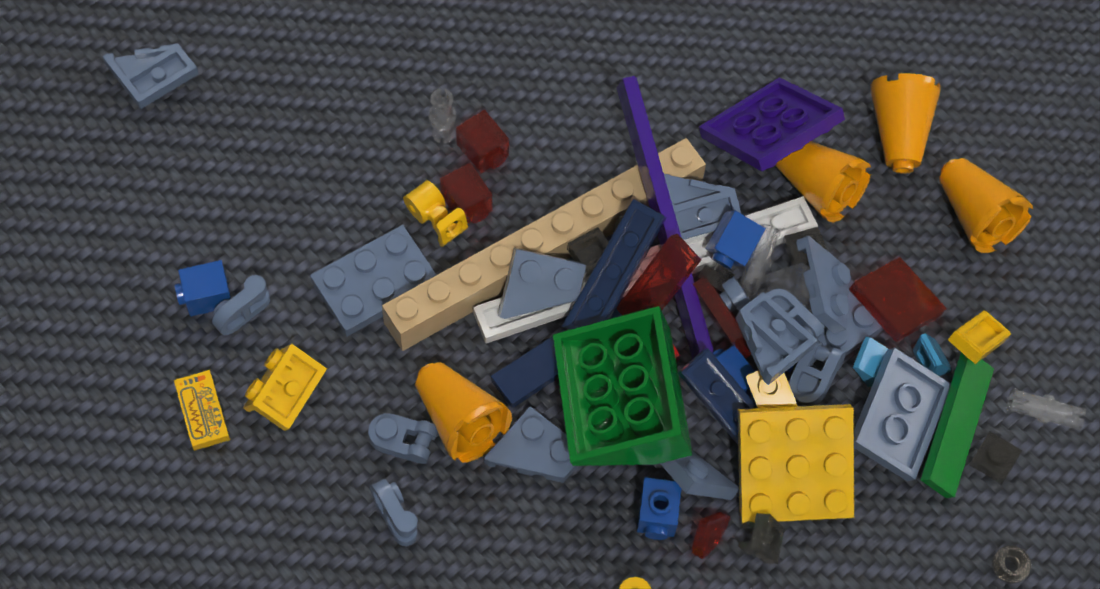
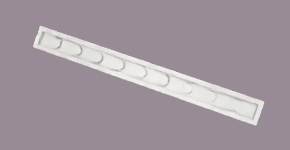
M804 196L746 215L747 218L766 228L753 253L816 232L818 227ZM715 231L683 240L692 274L720 265L712 260L714 254L705 249ZM660 244L649 248L622 298L670 282ZM595 266L585 269L580 293L583 290L585 284L587 283ZM501 297L474 306L473 314L485 344L567 317L576 301L504 319L498 316Z

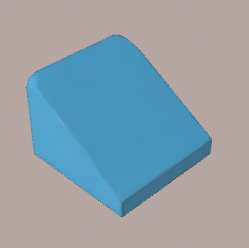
M926 333L920 335L913 348V353L918 362L938 376L949 373L952 367L938 342Z
M865 337L853 365L855 371L868 387H872L886 351L889 350L871 337Z

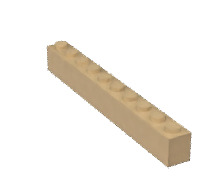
M687 138L658 153L664 174L703 181L706 163ZM638 165L383 304L384 324L400 349L404 351L473 312L474 306L501 297L514 248L569 259L612 235L633 199L650 208Z

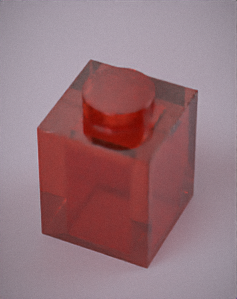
M485 109L456 127L458 147L481 174L489 168L495 169L501 166L509 156V138Z
M471 162L440 178L441 194L451 211L461 208L466 214L468 224L470 222L478 223L482 221L492 211V193Z

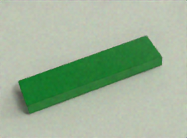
M962 352L920 480L944 498H953L956 495L994 368L984 360L974 364Z

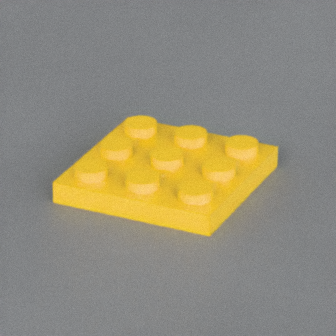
M851 404L738 409L740 521L742 523L854 518V407Z

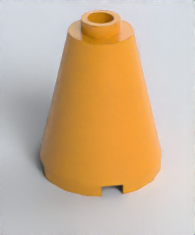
M899 73L898 80L887 81V75L878 77L872 81L870 91L885 163L887 166L892 167L895 173H912L914 168L921 165L941 85L940 83L935 85L934 78L921 74Z
M811 141L802 149L791 153L775 165L822 218L832 223L845 217L840 212L847 206L852 209L856 206L864 194L871 174L866 172V168H871V166L864 159Z
M965 158L952 159L942 167L939 181L971 245L978 252L991 253L996 251L992 246L1001 241L1005 245L1009 244L1030 222L1032 216L1028 213L1029 208L1033 209V205L1029 200Z
M429 363L418 372L415 383L416 389L447 453L453 460L456 461V458H459L462 463H468L479 459L496 445L493 439L499 432L505 435L509 430L512 414L508 407L444 363Z

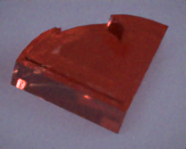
M719 511L701 519L698 524L691 554L701 559L708 556L721 540L728 526L730 516Z

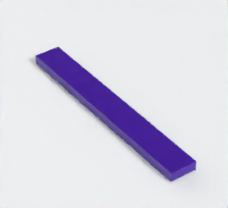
M626 77L621 80L616 89L649 206L654 211L667 217L657 235L693 359L705 348H708L712 353L714 350L637 77Z

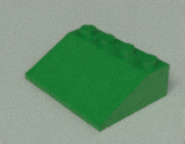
M659 306L553 334L569 457L572 466L654 465L693 455L671 330Z

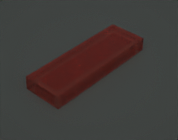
M679 234L671 235L616 309L622 316L657 306L663 311L700 263L701 258Z

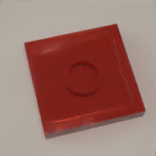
M901 257L856 280L849 288L895 342L900 341L939 318L947 310L943 303Z
M702 277L693 283L733 345L745 358L750 356V349L735 319L736 317L730 312L720 297V293L707 278Z

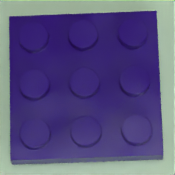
M779 77L699 126L701 137L756 169L764 171L775 166L778 161L791 153L802 149L807 143L821 134L828 133L834 126L844 121L845 117L841 107Z

